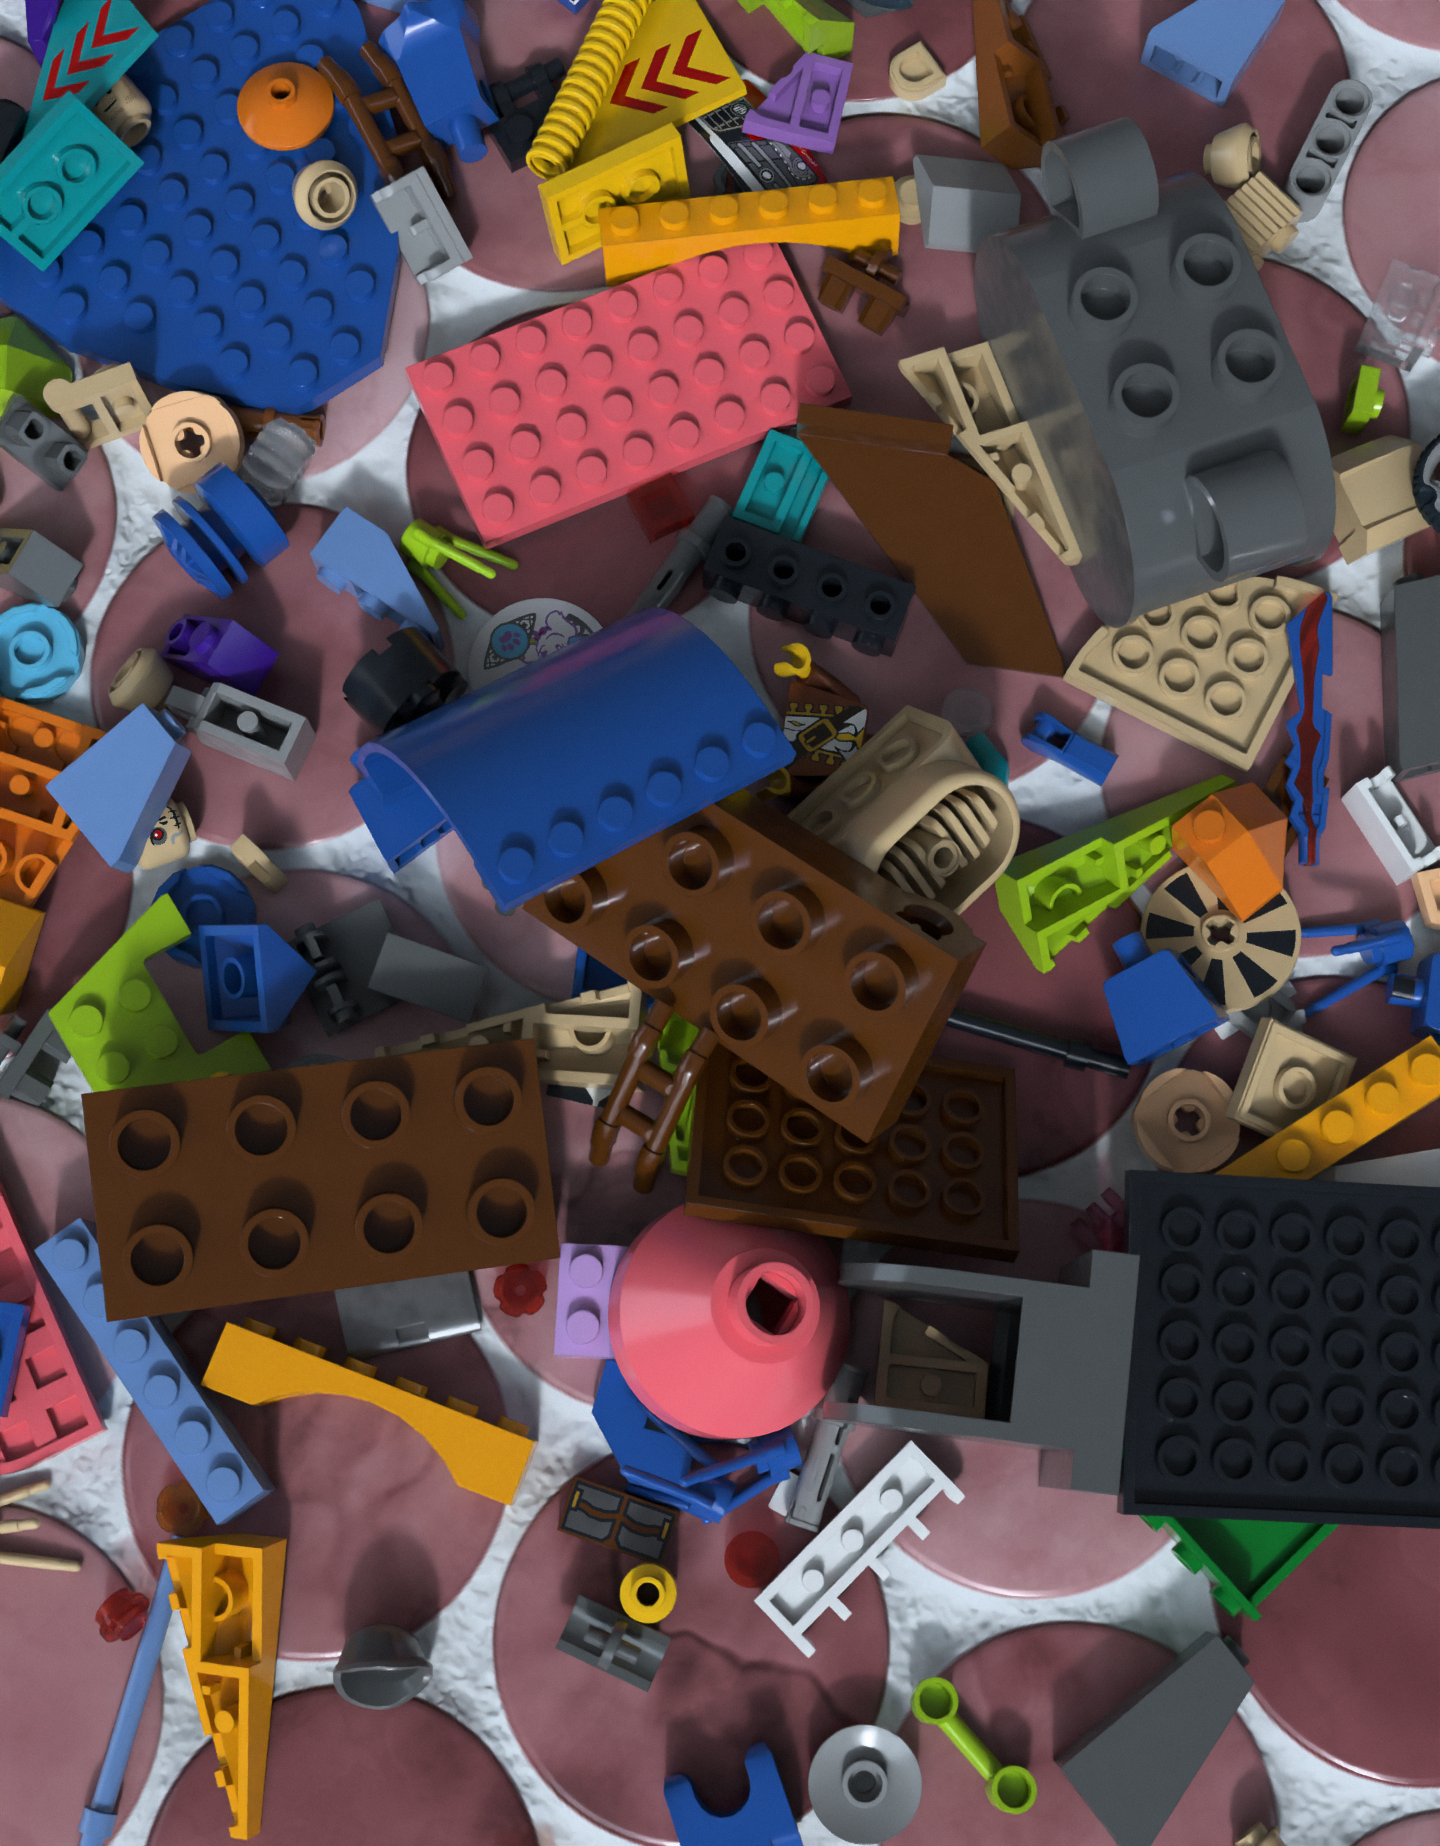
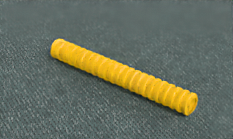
M603 0L601 8L590 26V31L586 34L584 42L580 46L578 54L575 56L573 64L567 72V77L563 80L561 89L557 92L555 101L551 104L549 113L545 116L543 125L539 128L538 135L533 140L532 147L526 154L528 167L540 178L548 181L559 174L567 172L568 168L573 164L574 156L578 153L580 144L584 141L586 132L590 129L591 122L597 115V109L601 106L603 97L607 94L609 85L613 82L614 75L619 70L620 63L623 61L625 53L631 45V40L635 37L637 28L641 25L642 18L646 14L652 0Z

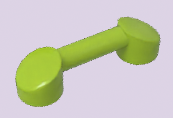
M929 1677L918 1682L912 1691L910 1699L911 1710L914 1716L923 1723L938 1725L985 1779L984 1788L991 1804L1000 1811L1010 1814H1020L1031 1808L1037 1796V1785L1034 1777L1023 1767L1002 1765L956 1713L959 1700L954 1686L946 1679L940 1677Z

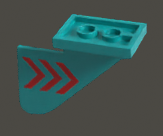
M64 0L56 18V23L52 28L22 141L0 164V236L42 272L48 268L145 163L91 110L159 37L158 33L131 0Z

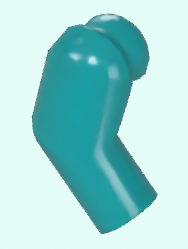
M984 732L977 733L965 743L983 771L996 776L1008 787L1010 774L1008 762Z

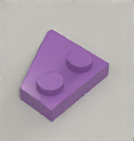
M806 52L793 65L792 72L788 76L781 78L769 90L768 98L755 111L750 109L746 113L742 132L832 155L854 63L815 53L808 54Z

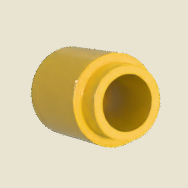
M652 1562L641 1563L632 1568L625 1576L620 1588V1601L623 1609L631 1618L642 1623H655L665 1618L673 1609L677 1598V1583L673 1574L665 1566ZM643 1583H652L658 1588L659 1599L654 1604L646 1605L638 1599L637 1591Z

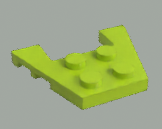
M168 893L160 896L48 1012V1017L92 1092L205 1079L221 1071L237 1075L271 1070L250 1032H241L205 1053L197 1054L144 965L146 961L191 938L192 934Z

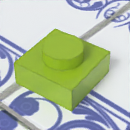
M1361 364L1348 386L1340 427L1341 432L1360 435L1370 418H1378L1385 396V390L1378 388L1380 368Z

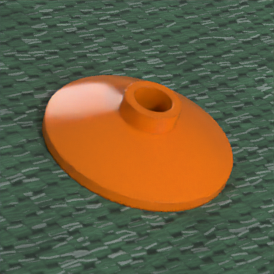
M294 62L276 63L257 71L243 85L237 100L238 119L246 135L256 144L276 151H292L315 142L328 129L335 112L334 95L328 81L315 69ZM288 95V96H287L286 98H284V99H278V98L281 97V96Z

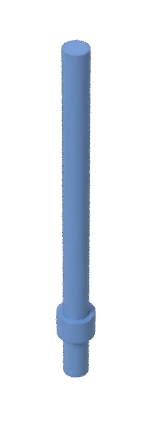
M172 1534L171 1539L187 1537ZM166 1559L162 1567L91 1805H85L77 1829L82 1833L79 1846H103L104 1839L111 1838L118 1816V1813L113 1811L173 1612L168 1595L174 1588Z

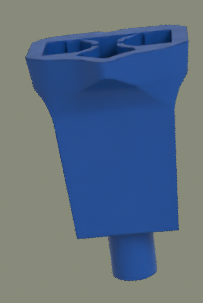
M466 0L408 2L403 6L400 16L382 32L378 43L384 54H388L397 64L427 130L440 142L444 149L455 144L462 162L473 163L479 161L488 152L481 129L500 119L480 56V27L477 14Z

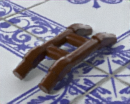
M373 41L364 43L360 48V56L372 68V73L383 87V90L363 97L355 79L346 69L341 68L332 56H325L319 60L317 65L318 71L328 81L331 90L336 94L341 105L347 109L378 166V172L385 186L406 175L398 157L420 150V156L425 163L429 177H432L441 199H447L458 194L450 172L451 166L440 142L436 141L435 137L424 126L410 92L403 81L401 72L388 54H384ZM396 107L409 132L385 140L372 115Z
M658 998L655 1000L645 1020L641 1021L627 1049V1056L602 1114L597 1118L590 1139L589 1161L599 1167L608 1164L621 1126L646 1140L636 1160V1172L633 1180L634 1190L641 1194H647L653 1190L657 1173L661 1170L667 1153V1146L693 1088L698 1084L709 1062L708 1059L720 1040L715 1031L702 1025L692 1045L686 1050L680 1060L674 1075L651 1062L649 1058L652 1057L658 1042L664 1034L662 1032L675 1011L674 1007ZM639 1080L666 1096L656 1120L629 1105Z

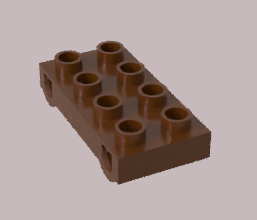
M743 788L525 901L522 908L655 1000L658 998L674 1007L676 1014L698 1029H701L702 1025L715 1031L720 1037L718 1041L720 1044L866 1143L897 1122L987 944L976 937L965 920L950 908L933 899L905 892Z
M534 1038L81 1094L107 1322L561 1258Z

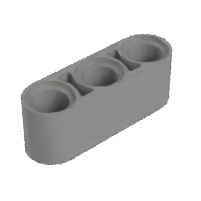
M1346 79L1333 86L1284 184L1282 191L1303 210L1298 223L1309 222L1320 213L1372 107V92L1361 81ZM1320 149L1327 150V151H1329L1331 154L1325 153V152H1323V151L1320 150ZM1300 188L1308 189L1312 193H1306L1302 191Z

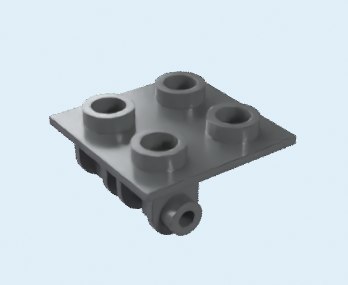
M379 898L318 928L315 927L314 923L304 924L294 931L297 938L287 942L317 971L305 989L328 1037L403 1001L367 988L386 931L397 935Z

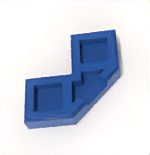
M607 1359L591 1413L620 1467L628 1465L679 1484V1479L689 1474L693 1457L667 1434L645 1428L648 1416L637 1407L639 1399L622 1376L617 1362ZM627 1478L628 1482L653 1489L646 1485L640 1484L635 1480Z

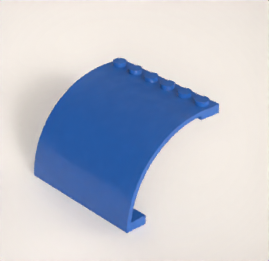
M649 607L641 609L367 742L358 753L357 764L383 806L422 787L474 860L475 869L504 913L792 763L796 756V751L750 683L735 664L706 634L674 612L663 608Z

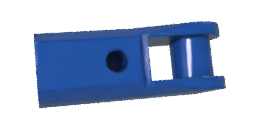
M1037 712L1034 716L1036 725L1030 734L1023 735L1021 743L1030 751L1059 763L1093 783L1102 786L1119 755L1077 733L1052 715ZM1053 735L1066 741L1062 750L1049 743Z

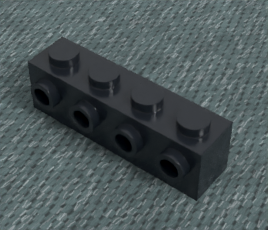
M727 516L722 521L703 567V588L709 590V594L717 600L729 604H735L737 601L756 607V611L768 619L784 621L786 618L804 625V629L816 637L830 639L834 636L851 642V646L858 652L874 657L880 654L892 657L911 609L916 586Z

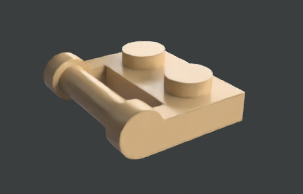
M131 362L121 365L112 364L98 369L94 375L72 383L61 378L53 379L46 384L43 390L44 400L52 411L61 415L67 425V433L86 449H91L140 431L142 425L146 424L147 417L151 413L150 410L154 406ZM92 404L100 418L93 421L85 417L80 408Z

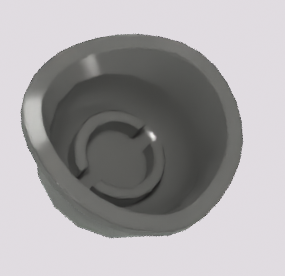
M388 1623L366 1625L351 1633L344 1644L339 1661L333 1669L335 1688L344 1700L359 1707L375 1710L391 1709L406 1703L420 1693L433 1676V1665L425 1659L418 1638L406 1628Z

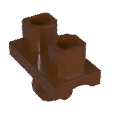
M881 245L874 255L860 248L857 250L853 262L865 268V274L829 254L821 267L826 277L822 283L818 301L831 310L843 314L854 292L869 299L857 322L879 336L886 332L897 315L904 318L911 306L910 303L906 302L907 297L879 282L882 277L896 285L902 275L901 270L889 264L892 249L885 245Z

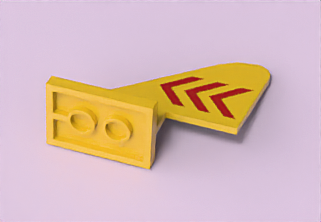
M655 0L648 6L647 12L642 18V23L637 28L636 35L631 40V45L626 51L623 61L620 63L619 70L614 75V80L609 85L608 92L603 97L601 106L597 109V115L592 120L591 127L586 132L585 139L580 144L578 153L574 156L573 164L568 168L567 172L537 185L553 250L562 266L602 247L598 208L691 198L681 135L676 127L747 94L745 84L696 0Z

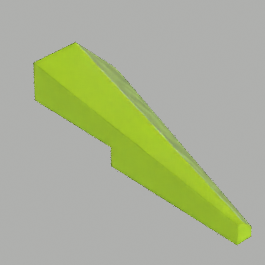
M737 0L748 14L764 4L808 54L815 53L841 59L852 51L855 22L823 0Z
M1223 774L1013 857L1006 870L995 881L999 909L1035 968L1045 974L1056 966L1052 958L1071 941L1080 943L1090 934L1087 926L1107 907L1117 909L1172 857L1169 850L1172 848L1171 826L1211 794L1237 787L1236 781Z

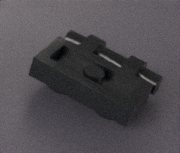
M558 57L544 64L537 61L525 67L524 74L506 83L499 80L489 85L497 113L500 116V120L488 126L489 136L512 173L527 166L526 154L532 147V142L538 135V130L543 125L544 118L549 113L550 106L555 101V96L560 90L555 91L551 82L566 75L563 64ZM534 91L538 100L517 110L513 101Z

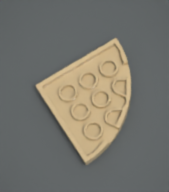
M1277 576L1275 579L1250 577L1139 615L1137 620L1130 625L1121 628H1112L1108 625L1100 627L1078 652L1062 681L1247 773L1295 682L1285 625L1308 606L1300 629V653L1303 666L1316 640L1317 624L1326 601L1323 593L1328 592L1332 595L1333 605L1338 595L1316 585L1288 577Z

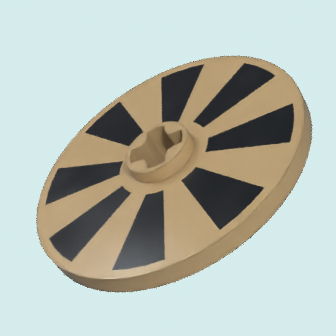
M1190 867L1176 872L1158 887L1145 908L1140 929L1152 954L1166 948L1179 951L1227 1013L1238 1012L1257 1006L1282 988L1295 968L1301 946L1299 916L1291 898L1284 889L1241 923ZM1225 927L1231 929L1229 937L1231 944L1228 945L1223 941L1218 942L1215 946L1210 944V928H1214L1217 931H1221Z

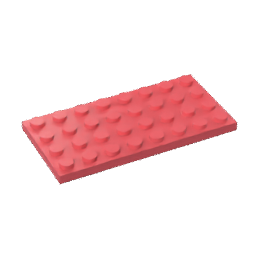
M777 242L734 246L677 262L405 368L406 377L485 550L765 439L770 429L782 432L797 426L800 403L842 408L850 405L852 400V394Z

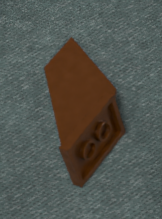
M800 403L797 418V439L804 444L907 583L916 586L915 595L964 661L969 665L1063 678L1066 673L1064 663L996 483L948 455L954 425Z

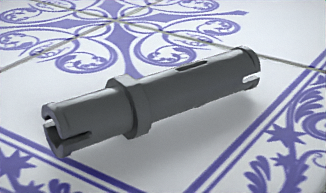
M711 495L687 529H680L675 536L677 544L652 576L625 617L649 607L667 610L701 561L706 562L724 517L732 518L734 510L727 502Z

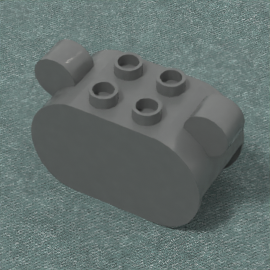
M1122 116L1048 140L1042 148L1041 168L1044 190L1051 215L985 236L981 240L975 259V300L982 343L986 341L989 343L1020 421H1027L1082 553L1079 564L1069 565L1085 600L1102 622L1112 628H1121L1134 623L1139 615L1288 564L1302 566L1317 561L1324 555L1330 545L1336 515L1334 472L1325 429L1317 404L1228 206L1216 189L1205 178L1192 171H1184L1157 180L1155 165L1148 143L1139 126L1130 117Z

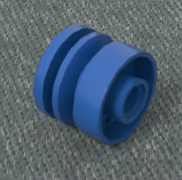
M219 462L194 483L196 492L204 504L202 508L197 510L188 501L177 496L172 500V504L184 521L181 525L163 508L152 517V520L160 530L166 548L186 573L197 584L200 583L223 601L233 593L229 583L221 574L223 570H226L238 583L243 585L249 580V577L239 560L240 556L245 553L250 559L264 568L287 549L290 543L276 522L278 519L276 514L260 493L245 479L242 481L227 465Z

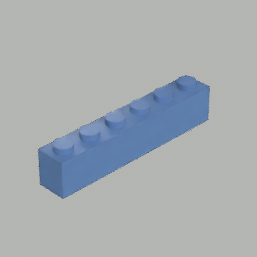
M78 1218L34 1250L215 1523L219 1525L233 1522L276 1490L275 1486L210 1390L201 1385L202 1378L161 1317L155 1315L107 1322L96 1223Z

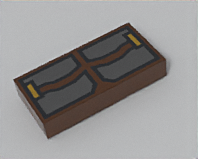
M575 1476L557 1530L646 1562L663 1565L680 1512Z

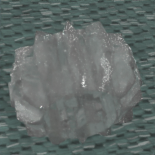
M281 417L267 423L264 430L259 432L254 443L250 445L248 453L242 459V465L237 471V476L242 481L244 479L248 481L271 508L284 503L288 496L293 493L299 481L302 480L305 471L310 466V461L314 457L316 449L315 439L305 433L306 430L293 422L290 424Z

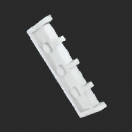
M909 1440L753 1599L754 1602L810 1658L816 1649L813 1643L802 1633L828 1606L845 1622L852 1613L837 1597L868 1565L883 1581L891 1574L877 1556L906 1526L922 1541L931 1533L916 1516L941 1490L957 1505L965 1498V1495L912 1440Z

